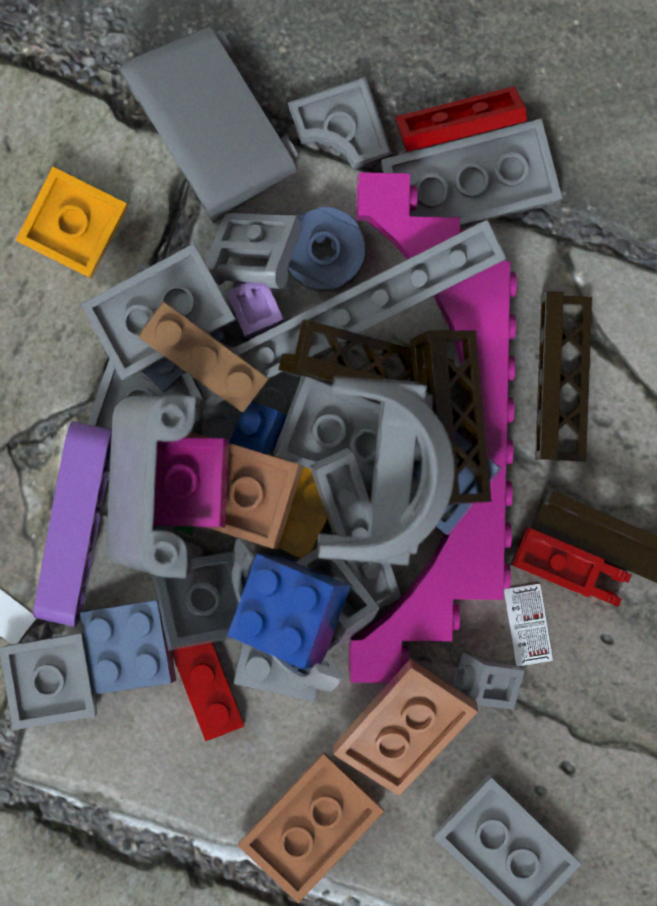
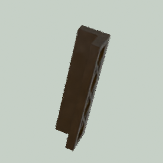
M547 291L541 296L535 460L586 462L592 297L564 296V292ZM563 305L582 306L581 324L569 333L562 326ZM581 330L579 344L573 337ZM567 342L580 354L579 365L569 374L561 367V350ZM578 372L579 386L572 379ZM566 383L578 394V405L567 416L559 408L560 389ZM578 413L576 426L570 419ZM565 424L577 436L576 453L558 452V432Z
M302 320L295 354L282 353L278 368L280 371L333 384L334 376L373 380L392 379L389 378L381 362L392 354H397L405 371L393 380L405 381L410 378L411 381H414L411 348L310 320ZM314 332L325 335L333 350L321 359L308 357ZM337 338L345 340L346 342L340 345ZM356 344L362 345L369 358V361L358 369L352 368L344 353ZM375 349L382 350V352L377 355ZM337 358L340 365L331 363V361ZM374 368L377 374L369 373L368 371Z
M428 330L410 339L414 382L426 386L427 395H432V412L441 422L451 445L454 462V480L447 506L492 502L475 330ZM446 342H463L464 360L458 367L447 357ZM456 381L467 391L468 403L462 410L451 400L450 389ZM460 424L471 433L472 445L466 453L455 443L454 432ZM465 467L475 476L477 494H460L458 475Z
M545 491L530 528L657 583L656 535L555 491Z

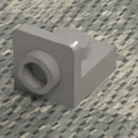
M462 653L459 666L454 673L453 687L477 702V706L514 710L525 670L516 665L482 661L473 654Z

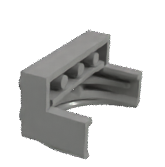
M334 376L332 394L360 396L377 399L381 402L367 538L319 534L318 556L324 559L408 565L409 553H417L418 544L432 532L444 514L450 499L454 480V462L451 445L441 422L432 412V395H427L426 386L414 381L373 380ZM422 457V474L419 484L418 478H412L413 461H421Z

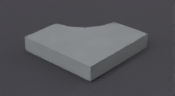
M366 76L287 102L301 144L320 143L332 146L345 156L352 170L392 156Z

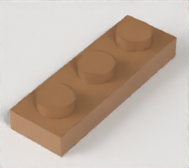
M164 300L138 334V338L242 413L269 379L267 375Z

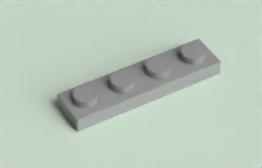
M346 448L309 465L333 535L367 538L370 501L354 453ZM343 560L380 608L402 598L391 564Z

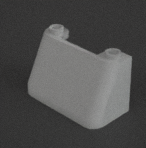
M206 27L137 56L121 65L119 69L136 100L148 115L191 188L202 203L204 210L214 223L224 217L225 213L232 212L295 173L296 166L293 160L298 157V153L287 135L279 138L232 62L229 54L233 52V49L221 29L214 33L210 27Z
M131 396L121 400L114 409L106 547L111 560L118 565L157 576L186 578L192 569L193 547H186L182 538L173 533V526H152L157 441L180 440L189 434L193 428L194 421H199L200 399L196 397Z

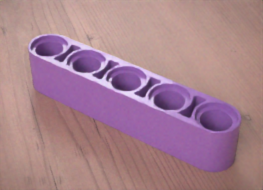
M72 421L68 427L34 604V618L76 627L79 622L110 468L112 429Z

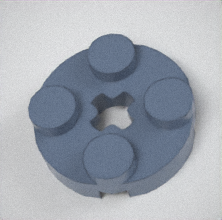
M320 207L297 216L303 227L287 267L293 278L301 285L315 291H336L351 282L359 273L365 257L364 239L356 221L344 211L333 207ZM325 238L332 241L331 249L336 252L333 257L326 256L323 260L316 258L317 251L312 248L315 242L322 244Z

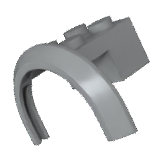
M240 538L235 541L232 554V580L239 602L255 559ZM316 549L296 562L351 585L326 653L328 654L368 627L380 607L343 560L319 558ZM272 656L293 678L326 692L337 689L344 678L328 656L324 658L322 664L317 663L313 668L304 670Z

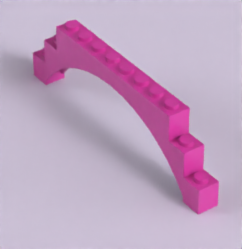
M359 172L356 181V221H368L391 241L407 260L467 230L460 229V218L409 216L410 211H416L417 185H410V174ZM501 261L433 296L449 330H475L487 456L502 467L501 471L490 483L492 502L474 504L450 535L445 533L442 535L428 563L410 588L401 596L402 598L398 599L383 616L361 634H356L349 639L348 676L351 683H389L409 661L408 646H402V641H452V631L459 630L460 608L459 605H453V599L504 600V589H510L511 569L509 564H504V550L511 547L512 541L511 523H505V506H511L513 498L512 482L506 481V464H512L514 452L513 440L507 439V423H512L514 419V399L508 397V381H513L515 377L514 356H508L509 339L515 338L516 316L515 314H509L510 297H515L517 290L516 272H510V261ZM453 342L461 364L464 360L463 342ZM465 390V393H466V404H467V403H468V395H467V391ZM468 431L467 440L472 443L471 433Z

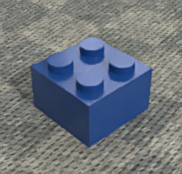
M257 554L227 636L303 670L313 668L317 663L322 664L351 585L276 554Z

